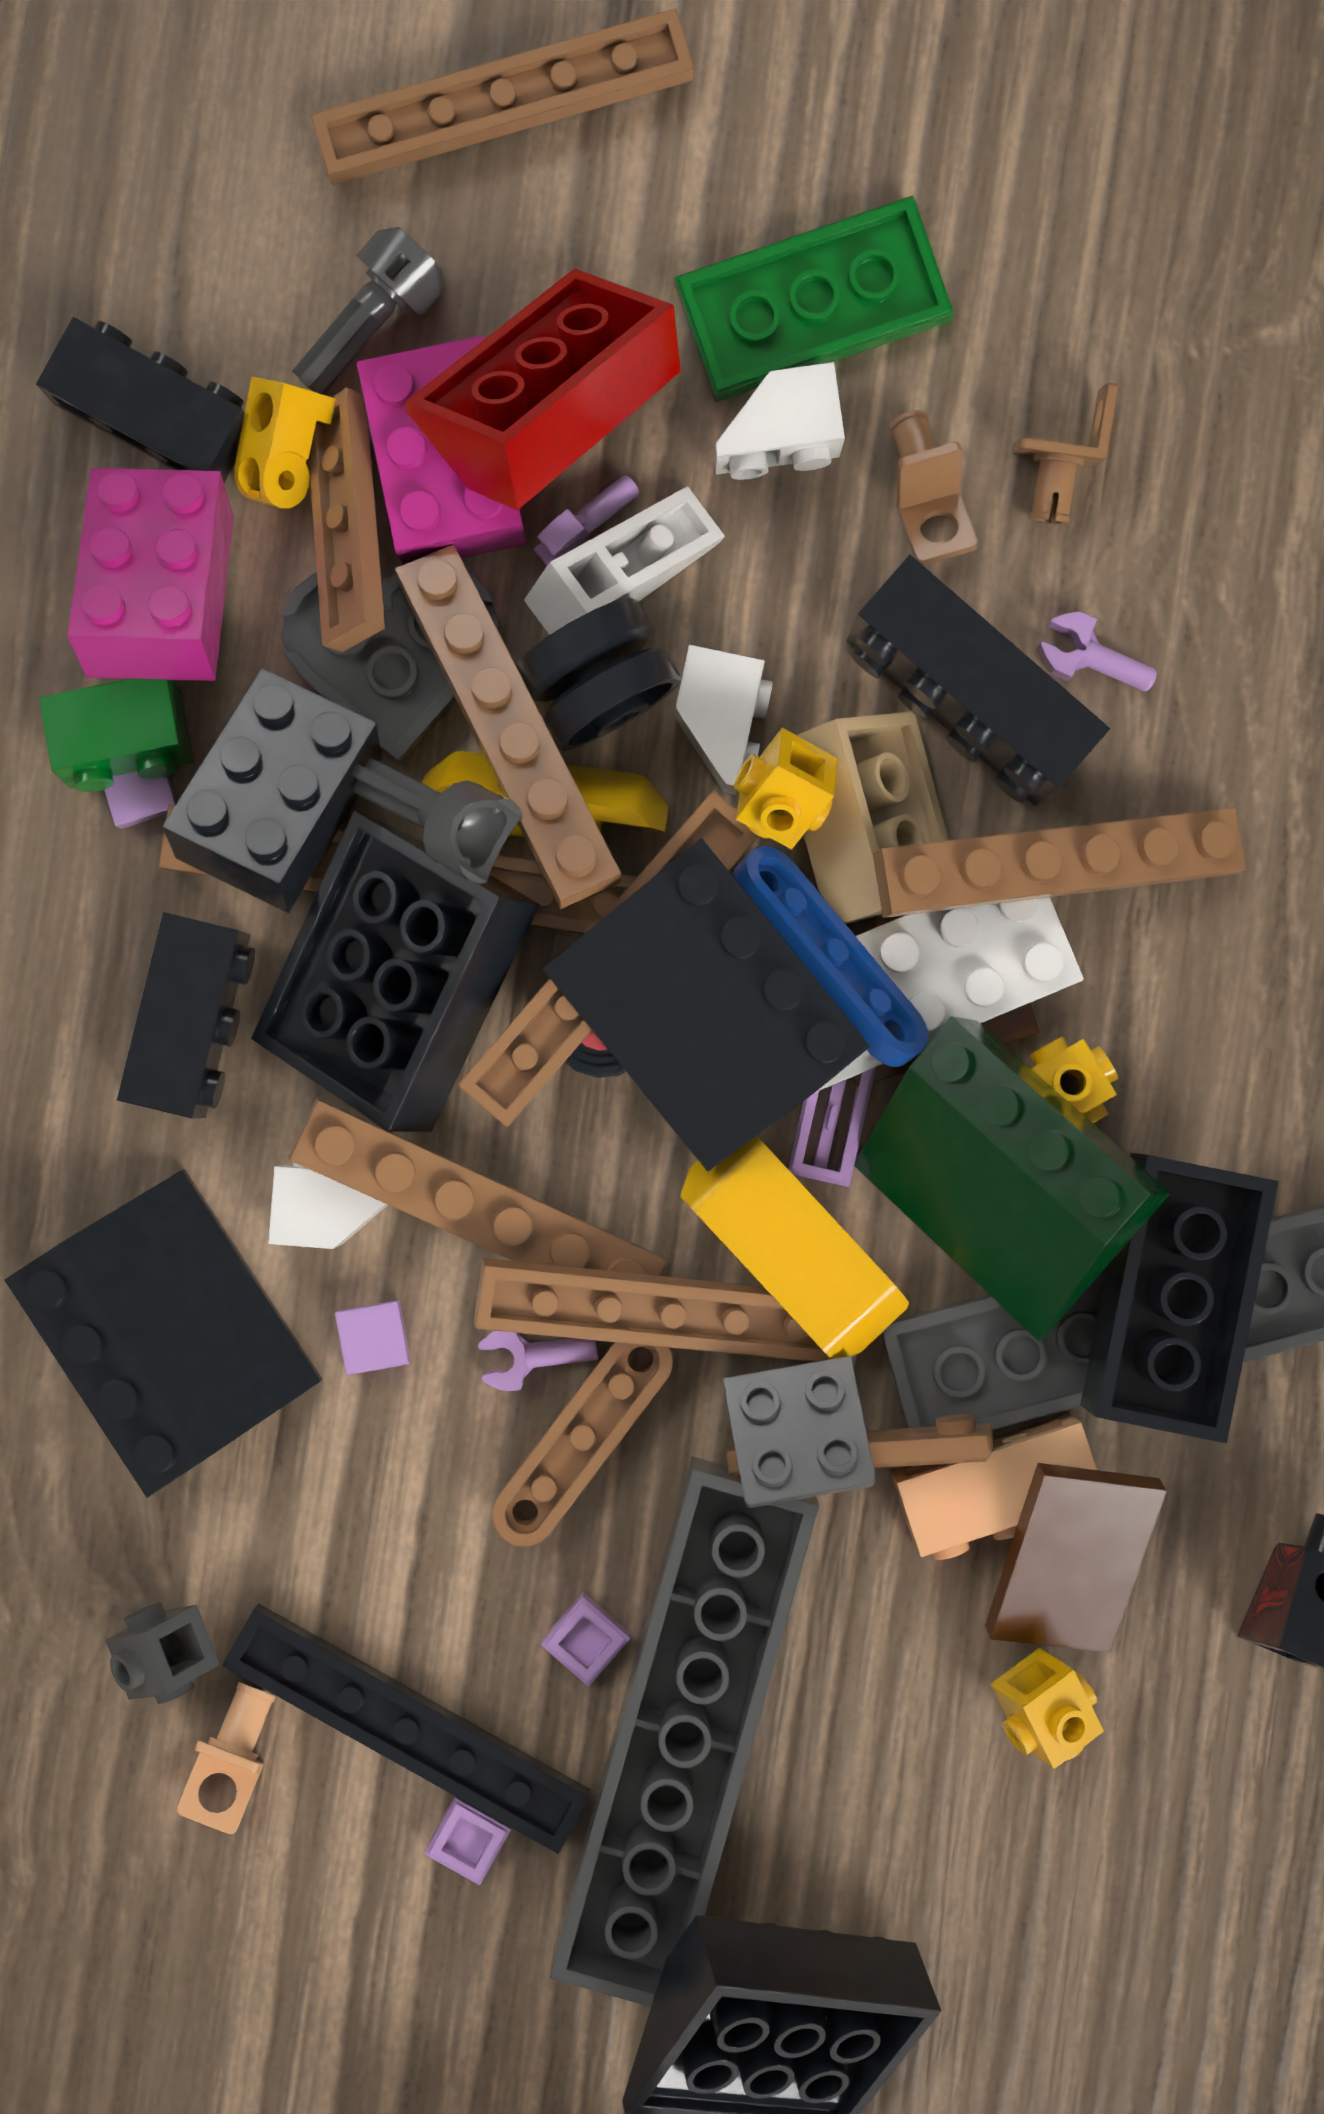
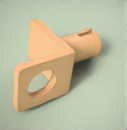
M240 1682L236 1686L237 1691L217 1738L210 1737L209 1741L198 1740L194 1750L200 1753L177 1806V1813L180 1816L227 1834H234L238 1830L264 1763L256 1760L258 1754L253 1753V1749L270 1706L276 1698L274 1695ZM215 1773H222L231 1777L236 1784L237 1790L236 1799L232 1806L226 1811L219 1813L210 1812L204 1808L199 1798L201 1784L208 1776Z

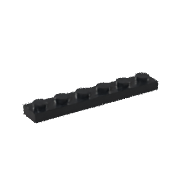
M259 1603L253 1609L222 1665L557 1854L560 1853L590 1799L591 1789Z

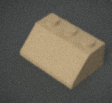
M913 712L834 719L797 735L837 757L835 794L830 812L818 830L813 832L808 829L802 837L808 849L818 892L845 924L883 916L873 859L874 852L881 848L949 841L916 715Z

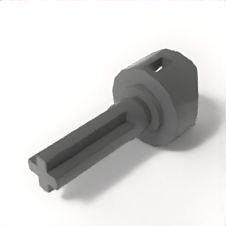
M400 227L378 230L356 255L369 267L366 274L372 281L365 284L292 370L299 380L313 392L323 395L390 317L396 304L400 305L403 309L409 305L422 317L441 295L442 269ZM410 262L409 265L404 269V271L394 281L395 277L401 272V270L406 266V264Z
M369 758L365 767L357 764L351 774L358 779L352 789L356 794L423 828V843L426 854L434 863L454 871L457 875L470 882L479 884L487 882L500 849L511 831L522 819V812L514 801L472 781L465 780L454 783L444 792L440 793L373 758Z

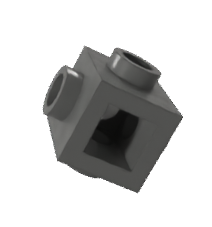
M161 1602L149 1605L125 1617L124 1620L128 1628L105 1640L112 1656L110 1659L112 1675L116 1683L126 1691L129 1700L154 1696L158 1704L174 1700L194 1688L192 1680L220 1665L197 1605L165 1611Z

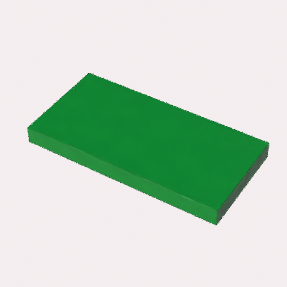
M913 195L674 277V286L715 403L757 389L770 371L835 362L952 322L954 316L950 299Z

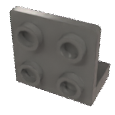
M851 1356L723 1378L744 1501L747 1507L754 1508L867 1488L875 1484L876 1476Z

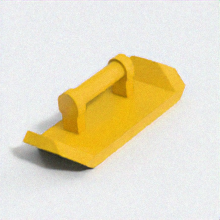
M456 751L429 770L421 782L442 793L454 783L468 780L504 796L483 753ZM566 764L601 835L603 822L631 825L652 832H665L669 807L647 778L636 773ZM517 823L509 835L524 837Z
M757 1136L709 1172L705 1170L699 1161L689 1168L680 1197L830 1359L861 1353L908 1308L909 1301L897 1286Z

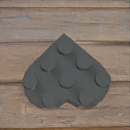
M468 571L500 633V623L490 593L476 575ZM315 572L295 587L283 608L282 618L284 619L281 637L285 646L286 658L302 679L323 698L376 722L380 747L401 765L456 702V699L397 582L396 573L386 581L381 579L385 629L346 651L339 652L322 646L317 572Z

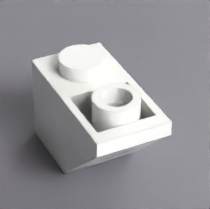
M834 362L770 371L716 442L714 455L715 474L730 473L733 479L745 480L767 474L769 471L768 467L793 464L795 470L810 471L826 467L831 464V458L840 457L845 435Z
M689 645L676 703L675 719L723 793L736 795L737 790L734 789V783L742 765L750 755L758 756L760 744L749 742L748 737L753 717L766 718L773 681L761 679L764 660Z
M293 1162V1165L274 1166L268 1244L334 1249L346 1242L386 1208L388 1204Z

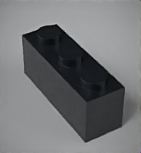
M72 317L36 383L48 399L57 407L173 470L220 471L225 483L236 461L245 413L241 408L244 401L218 383L210 381L207 388H204L187 379L188 371L181 364L163 353L154 351L152 356L148 358L130 348L133 342L128 336L103 321H98L93 328Z
M163 912L117 1101L191 1119L206 1118L208 1108L215 1109L217 1107L225 1082V1073L218 1071L223 1045L232 1046L239 1027L240 1010L233 1008L238 984L246 985L248 983L254 966L255 948L248 947L250 934Z

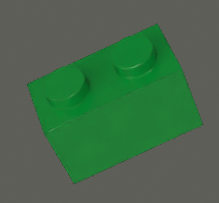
M124 679L39 697L51 771L70 789L75 788L82 792L101 791L114 785L113 776L137 772L139 777L145 779L163 778L174 774L177 770L176 766L194 763L182 692L173 680Z

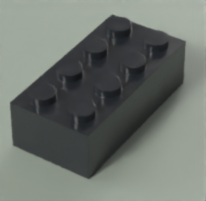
M910 554L857 614L846 640L854 648L850 652L851 657L864 671L875 678H879L882 674L888 677L901 689L898 697L910 711L924 720H927L930 715L950 731L946 736L950 745L970 761L974 762L980 757L998 773L994 777L995 783L1008 796L1019 803H1023L1028 799L1036 806L1055 792L1111 729Z
M1130 1152V1157L1170 1192V1195L1108 1264L1080 1406L1097 1418L1227 1444L1279 1181Z

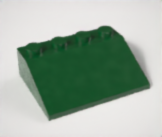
M950 1016L910 1065L854 1163V1166L1038 1341L1042 1340L1170 1195V1192L978 1021Z

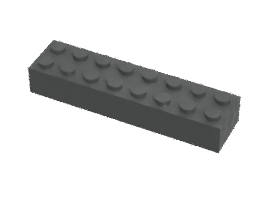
M691 1457L554 1944L550 1979L651 2007L667 1956L696 1915H705L819 1509L816 1497L749 1508L744 1501L740 1476H733V1473L729 1474L728 1466Z

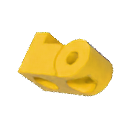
M251 376L234 466V479L238 490L244 497L262 504L287 509L298 505L305 498L310 482L306 461L309 459L316 421L331 424L335 398L287 383Z

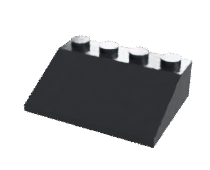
M354 810L251 1039L388 1132H432L540 904L491 875L488 876L487 882L482 884L464 879L454 871L434 863L426 854L422 841L365 813Z
M702 838L542 968L548 978L708 1172L822 1088L870 1048V1045Z
M185 1169L59 1243L4 1279L146 1498L197 1466L323 1380Z
M696 1915L665 1960L622 2103L625 2114H861L941 2012L916 1943L890 1940L883 1937L834 1933L829 1930H810L779 1926L774 1923H755L723 1919L718 1916Z

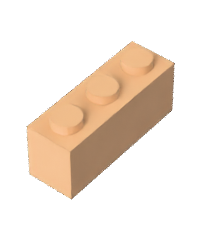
M1067 1413L994 1437V1446L990 1458L986 1462L906 1466L891 1471L890 1474L913 1544L920 1557L932 1554L934 1560L953 1558L970 1549L968 1542L993 1534L995 1540L1013 1538L1037 1463L1097 1470L1082 1423L1073 1415Z

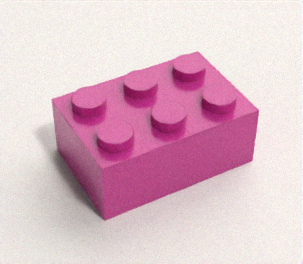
M484 336L356 361L394 547L402 565L453 544L461 558L527 545L520 509L517 511L469 490L408 415L405 406L406 400L484 340Z
M91 468L67 634L86 677L216 681L234 515L220 471Z

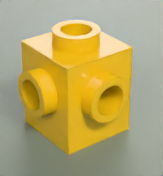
M781 728L760 757L752 754L747 758L736 777L734 789L739 791L736 820L745 824L756 835L762 838H771L792 850L808 829L813 832L818 830L830 812L835 794L837 757Z
M1062 1036L1029 1055L1035 1065L1031 1069L1090 1122L1095 1123L1109 1114L1103 1103L1117 1095L1110 1083L1116 1081L1118 1075L1108 1056L1100 1046L1090 1050L1085 1040L1082 1039L1069 1047ZM1062 1075H1069L1077 1082L1078 1089L1075 1095H1069L1062 1090L1060 1086Z
M1040 1647L990 1684L1007 1717L1002 1722V1728L1010 1742L1022 1755L1027 1756L1029 1753H1033L1053 1769L1057 1768L1064 1761L1076 1757L1081 1753L1084 1746L1104 1732L1092 1707L1097 1703V1698L1088 1682L1077 1671Z

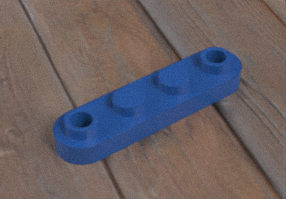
M759 846L753 849L736 866L733 874L735 880L870 1045L867 1051L878 1061L888 1066L900 1067L907 1064L920 1054L928 1044V1029L921 1014L786 854L769 846Z

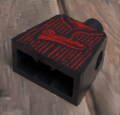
M1316 1513L1304 1546L1278 1543L1274 1547L1237 1637L1295 1662L1324 1670V1515Z

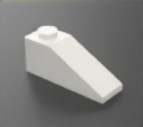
M687 486L551 561L524 601L550 635L569 622L613 601L630 597L638 600V602L718 545L725 536Z

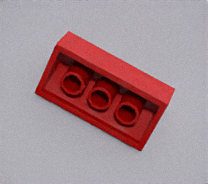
M574 268L406 400L407 413L469 490L518 511L681 372L674 304Z

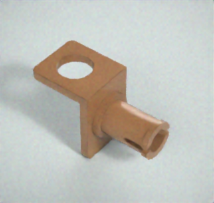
M1108 382L1098 390L1089 446L1031 438H1020L1014 443L1012 454L1034 457L1033 460L1039 463L1032 512L1029 514V520L1037 522L1049 520L1053 497L1049 523L1070 524L1069 514L1077 468L1084 467V464L1095 466L1107 457L1118 384Z
M913 410L896 417L890 423L889 433L896 444L901 458L898 460L896 507L915 559L922 565H927L976 550L978 539L960 494L963 456L960 443L953 442L937 447L928 423L927 414L921 410ZM941 515L954 521L958 530L957 534L945 543L930 542L921 533L922 524L933 516Z

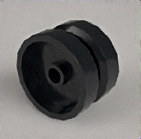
M631 597L616 600L582 615L544 638L526 652L516 663L515 666L534 701L549 702L555 700L549 706L543 721L558 750H571L605 736L648 711L679 686L682 678L666 650L659 648L641 650L646 645L653 627L638 600Z

